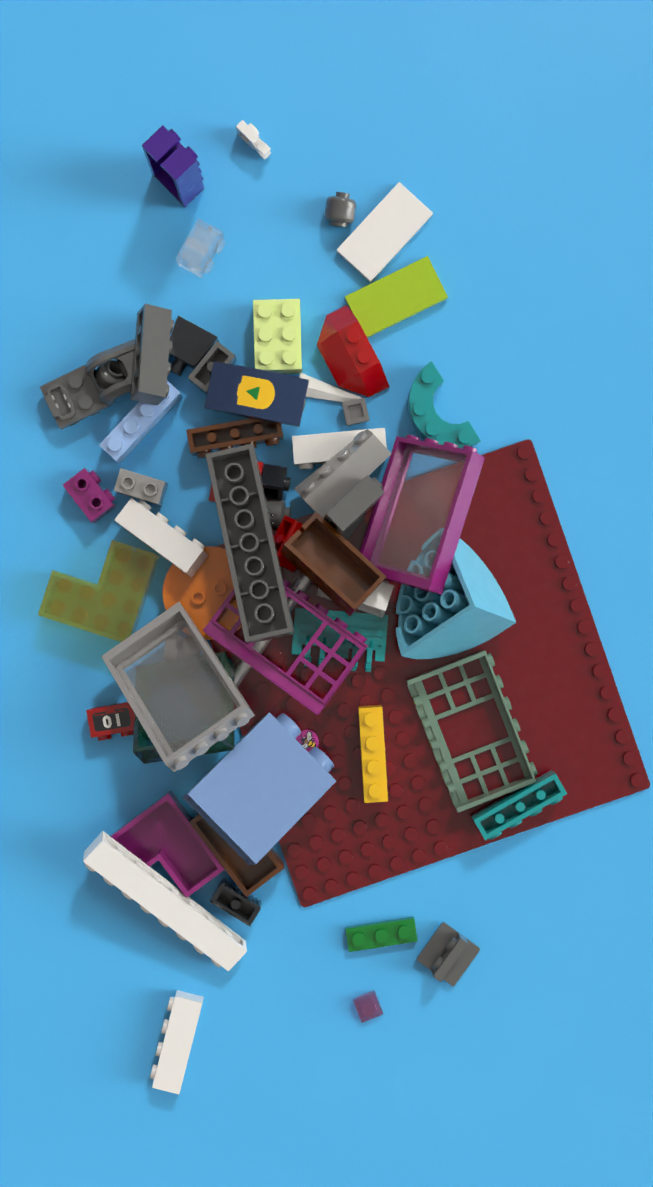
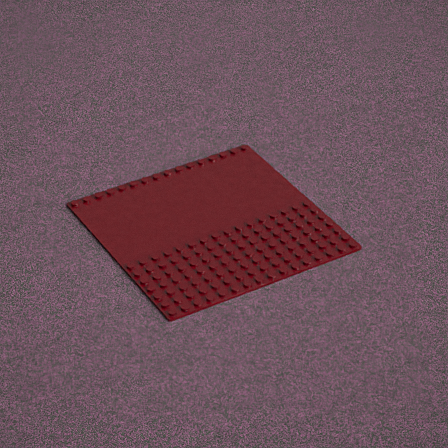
M529 439L481 455L485 459L460 535V539L479 556L496 579L516 620L515 624L492 639L457 654L433 659L401 656L396 636L399 616L396 614V606L401 584L388 581L394 587L384 614L388 615L385 662L375 661V650H373L371 672H365L366 650L358 660L356 671H350L319 715L313 713L254 668L249 670L237 687L255 715L250 718L247 724L240 727L243 736L269 712L275 718L284 713L295 722L301 731L309 729L317 734L319 739L317 748L323 751L334 764V767L328 773L336 782L279 840L302 907L314 905L650 787V781L533 442ZM460 462L404 482L379 561L380 564L408 570L413 560L416 561L423 551L421 549L422 546L436 532L445 527L465 463ZM375 504L367 511V514L347 540L359 552ZM314 513L294 520L304 524ZM272 529L274 535L278 529ZM221 544L215 547L225 549V544ZM280 566L282 576L291 583L288 587L291 588L302 572L298 568L292 572ZM313 582L310 584L305 592L310 597L308 600L310 604L316 606L318 603L327 610L343 611L333 601L317 596L318 587ZM298 603L291 611L293 627L295 618V608H304ZM358 609L355 611L356 613H367ZM241 627L234 635L245 642ZM293 634L271 639L261 654L284 672L289 670L299 656L292 654ZM210 640L213 651L223 667H232L233 670L240 658L216 640ZM312 645L310 652L311 663L318 668L320 647ZM349 648L348 659L343 658L350 663L352 648ZM481 650H486L487 654L491 653L494 659L495 666L492 667L495 676L499 674L504 686V688H501L503 697L507 696L511 703L510 715L512 719L516 718L521 731L517 733L520 740H524L527 744L529 753L526 756L529 762L534 763L538 773L535 775V779L552 770L556 773L567 792L560 802L543 807L539 814L532 817L529 815L522 819V823L513 828L508 827L501 831L502 834L492 840H484L471 815L510 793L459 813L455 810L405 681ZM332 657L322 671L337 681L346 666ZM479 659L463 664L468 679L484 673ZM300 662L290 676L305 686L314 674V671L309 667H304V664ZM458 666L442 672L448 687L463 681ZM438 674L422 680L427 695L443 689ZM318 675L309 690L323 700L333 685ZM486 677L470 683L476 699L492 693ZM466 686L450 691L455 707L471 702ZM445 693L429 699L435 715L451 709ZM230 697L233 709L235 710L238 707L234 703L233 699ZM494 698L437 720L451 758L508 737ZM381 705L383 710L388 802L364 803L358 706ZM511 741L495 747L501 763L517 757ZM490 749L474 755L480 771L496 765ZM470 757L454 763L460 779L476 773ZM519 762L503 768L508 783L524 778ZM498 770L482 776L488 792L504 786ZM478 778L462 784L467 799L484 794Z

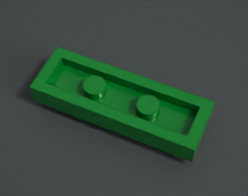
M414 916L345 927L349 952L418 941Z

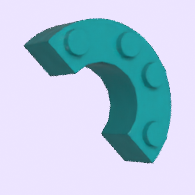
M431 361L418 373L409 392L408 414L414 429L422 439H433L438 441L440 445H443L444 442L456 444L457 448L463 449L464 445L470 447L477 445L481 440L469 421L461 424H450L442 420L436 413L433 406V395L444 380Z

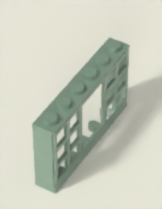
M486 650L478 651L405 680L451 800L458 813L537 782L535 775L538 773L533 762H529L526 756L529 753L527 744L519 738L517 732L521 731L516 718L512 719L510 715L511 703L507 696L503 697L501 688H504L499 674L495 676L492 668L495 666L494 659L491 653H486ZM479 659L484 673L468 679L463 664ZM458 666L463 681L448 687L442 672ZM438 674L443 689L427 695L422 680ZM486 677L492 693L476 699L470 683ZM466 686L471 702L455 707L450 691ZM445 693L451 709L435 715L429 699ZM494 698L508 737L451 758L437 720ZM511 741L517 757L501 763L495 747ZM490 749L496 765L480 771L474 755ZM470 757L476 773L460 779L454 763ZM519 762L524 778L508 783L503 768ZM498 770L504 786L488 792L482 776ZM478 778L484 794L467 799L462 784Z

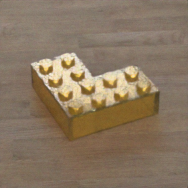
M112 540L98 584L52 570L38 615L122 642L135 633L160 555Z

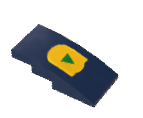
M213 362L204 408L245 418L300 427L309 380L250 367Z

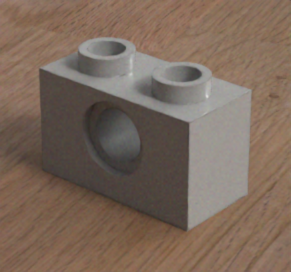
M120 468L114 491L162 506L168 483Z

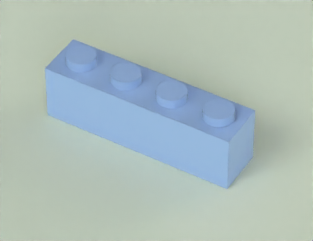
M168 381L169 394L166 399L158 405L139 402L99 444L119 464L183 397Z

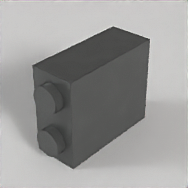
M367 475L326 513L324 519L341 535L344 534L378 502L384 494L382 484L373 477L371 479Z

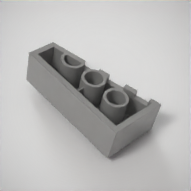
M367 429L358 433L351 443L294 489L315 512L324 518L326 513L381 465L391 455V452Z

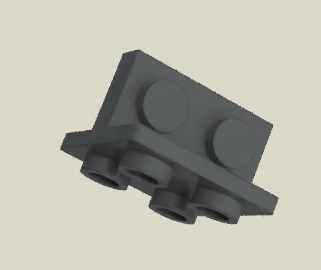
M442 922L417 956V961L430 969L433 977L438 981L445 980L450 985L455 986L479 953L480 948L451 926Z

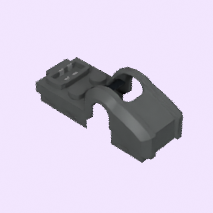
M135 339L102 351L91 357L87 364L40 386L47 405L61 430L110 407L119 396L131 393ZM117 359L126 379L105 389L96 380L95 368L109 360Z

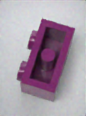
M84 468L64 483L63 487L92 523H96L116 507L113 503L116 498L108 488L103 490L99 484L102 480L94 470L89 472V470Z

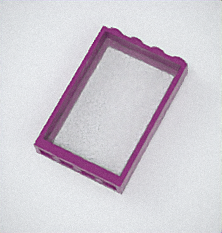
M406 435V438L396 436L381 483L384 494L374 506L360 553L386 576L385 580L442 595L485 457L479 455L476 448L466 445L461 449L457 448L456 444L444 442L443 445H440L438 441L425 438V441H420V438L413 435Z

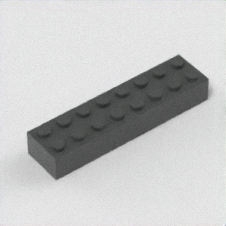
M253 444L206 454L245 642L251 644L295 634L255 448Z

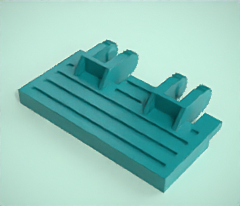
M295 608V634H293L292 654L296 655L302 652V644L307 645L323 623L322 620L305 608ZM328 610L327 616L332 620L338 617L348 625L346 630L354 634L357 631L367 638L365 644L369 647L366 649L365 672H371L373 650H375V661L385 662L388 615H384L382 618L369 613L354 612L349 617L344 611ZM327 625L317 640L332 649L341 637V634ZM345 638L335 653L342 658L348 659L349 648H352V660L360 648ZM310 648L305 655V659L311 663ZM321 648L320 656L318 657L319 666L325 659V651ZM358 662L351 671H356V668L358 667Z

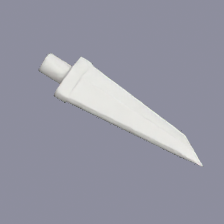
M304 373L299 375V378L309 380L306 397L337 402H347L362 398L307 376Z

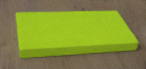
M428 256L345 296L350 310L359 321L367 338L448 299Z

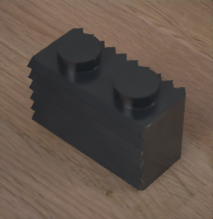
M226 878L221 880L210 899L212 904L249 927L262 905L261 900L258 901L253 895L246 897L237 885L234 886V883L230 884V880L226 881Z

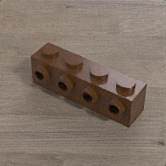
M254 418L186 430L190 453L192 456L197 455V459L206 458L208 453L253 444L254 448H257L256 444L266 443V446L280 444L279 440L284 439L281 423H272Z

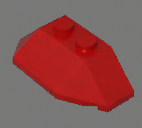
M345 305L326 315L317 347L338 387L368 398L389 388L390 386L381 363L359 321L349 307Z

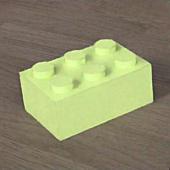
M300 299L253 300L255 369L280 374L302 373Z

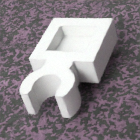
M242 120L236 126L237 134L253 150L255 149L264 160L271 154V148L259 138V131L251 123L247 125Z

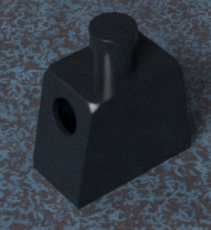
M178 316L170 337L172 350L169 356L174 358L170 372L181 377L186 366L195 369L215 342H219L218 337Z

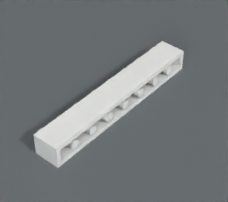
M104 831L84 851L83 862L90 871H96L103 876L107 884L110 886L115 885L119 888L127 899L135 900L144 912L152 913L164 927L169 926L181 940L189 941L200 954L205 953L217 967H223L229 971L247 952L246 940L190 897L186 898L181 890Z

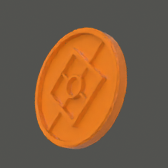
M205 546L203 550L209 556L192 578L175 565H171L164 580L162 594L166 610L180 602L204 638L212 640L213 638L203 632V629L234 587L226 549ZM235 599L231 605L238 609L237 601ZM228 609L218 623L230 631L240 617ZM186 627L181 630L191 636Z

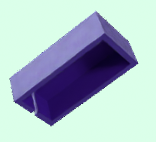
M162 125L142 144V148L152 175L185 208L204 190L202 181L204 178L199 168L200 163L197 161V154L189 146L185 148L179 142L181 138L173 129L168 131Z

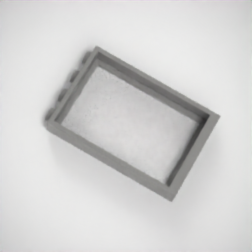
M180 602L101 656L163 762L173 772L186 767L189 761L198 755L206 753L209 747L218 741L226 739L229 733L238 727L244 726L249 722L250 718L255 716L199 628Z

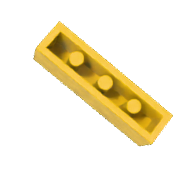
M358 706L364 803L388 802L382 706Z

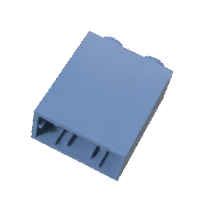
M270 712L262 717L182 797L248 865L257 864L336 782L328 773L334 767L330 758L317 747H313L308 752L296 740L301 734V730L284 713H281L277 718Z

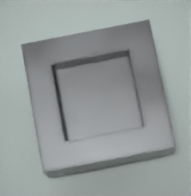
M365 398L342 402L346 426L370 421Z

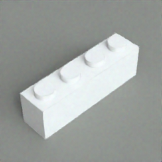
M385 428L368 429L387 448ZM365 430L292 436L294 466H299L300 470L313 469V465L325 464L351 443L358 433Z
M131 498L115 518V521L192 578L209 556L203 550L205 546L195 538L192 541L185 537L187 533L177 525L172 528L167 524L169 520L159 512L154 515L150 512L152 507L140 499L139 502H136Z
M177 990L175 997L170 996L167 1011H171L169 1020H164L161 1033L165 1034L164 1042H159L155 1055L160 1057L158 1065L153 1064L150 1079L154 1080L152 1088L180 1094L204 999L203 996Z

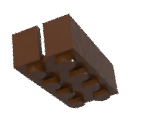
M317 512L301 526L300 530L294 533L280 551L282 555L349 617L386 578L375 565Z
M198 813L189 821L246 897L284 869V862L273 848L257 864L248 865Z

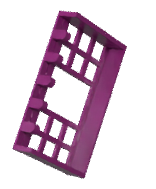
M283 578L287 599L290 597L323 621L289 670L284 672L254 650L252 647L255 643L247 645L234 635L241 625L240 618L230 631L218 623L228 609L240 617L239 610L231 605L236 599L233 589L203 629V632L313 713L319 715L369 647L365 644L367 638L357 631L354 634L346 630L348 625L338 617L332 620L327 616L329 612L318 603L316 606L308 602L309 596L299 589L295 593L288 588L291 583ZM327 625L341 634V637L332 649L317 640ZM345 638L360 648L350 663L335 653ZM314 643L328 653L318 668L304 658ZM332 657L346 666L337 681L322 671ZM300 662L314 671V674L305 686L290 676ZM318 675L333 685L323 700L309 690Z

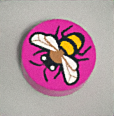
M302 730L301 734L296 738L308 752L313 747H318V736L312 730Z

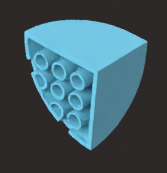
M444 528L436 532L422 546L421 549L423 551L416 561L413 560L407 571L426 576L430 575ZM459 539L442 595L401 584L396 606V614L399 615L396 636L401 656L433 659L457 654L492 639L516 623L506 597L496 579L479 556L461 539Z

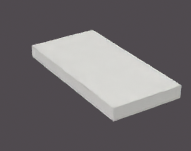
M399 182L337 249V253L371 283L431 218L433 212Z

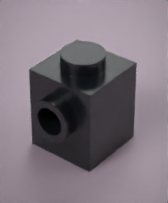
M264 464L262 483L266 499L282 500L284 491H289L291 478L286 477L287 467Z

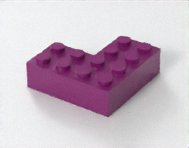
M169 791L110 835V837L149 867L159 860L186 898L225 870L189 823L191 816L172 791Z

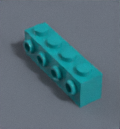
M550 770L536 778L537 782L517 789L471 815L484 840H492L502 834L501 831L508 827L513 828L522 823V819L529 815L532 817L539 814L543 807L560 802L567 792L556 773Z

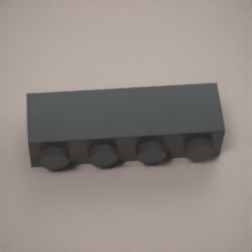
M144 304L137 312L130 400L158 405L169 394L167 376L171 370V363L168 362L172 350L170 333L174 327V320L171 319L172 310Z

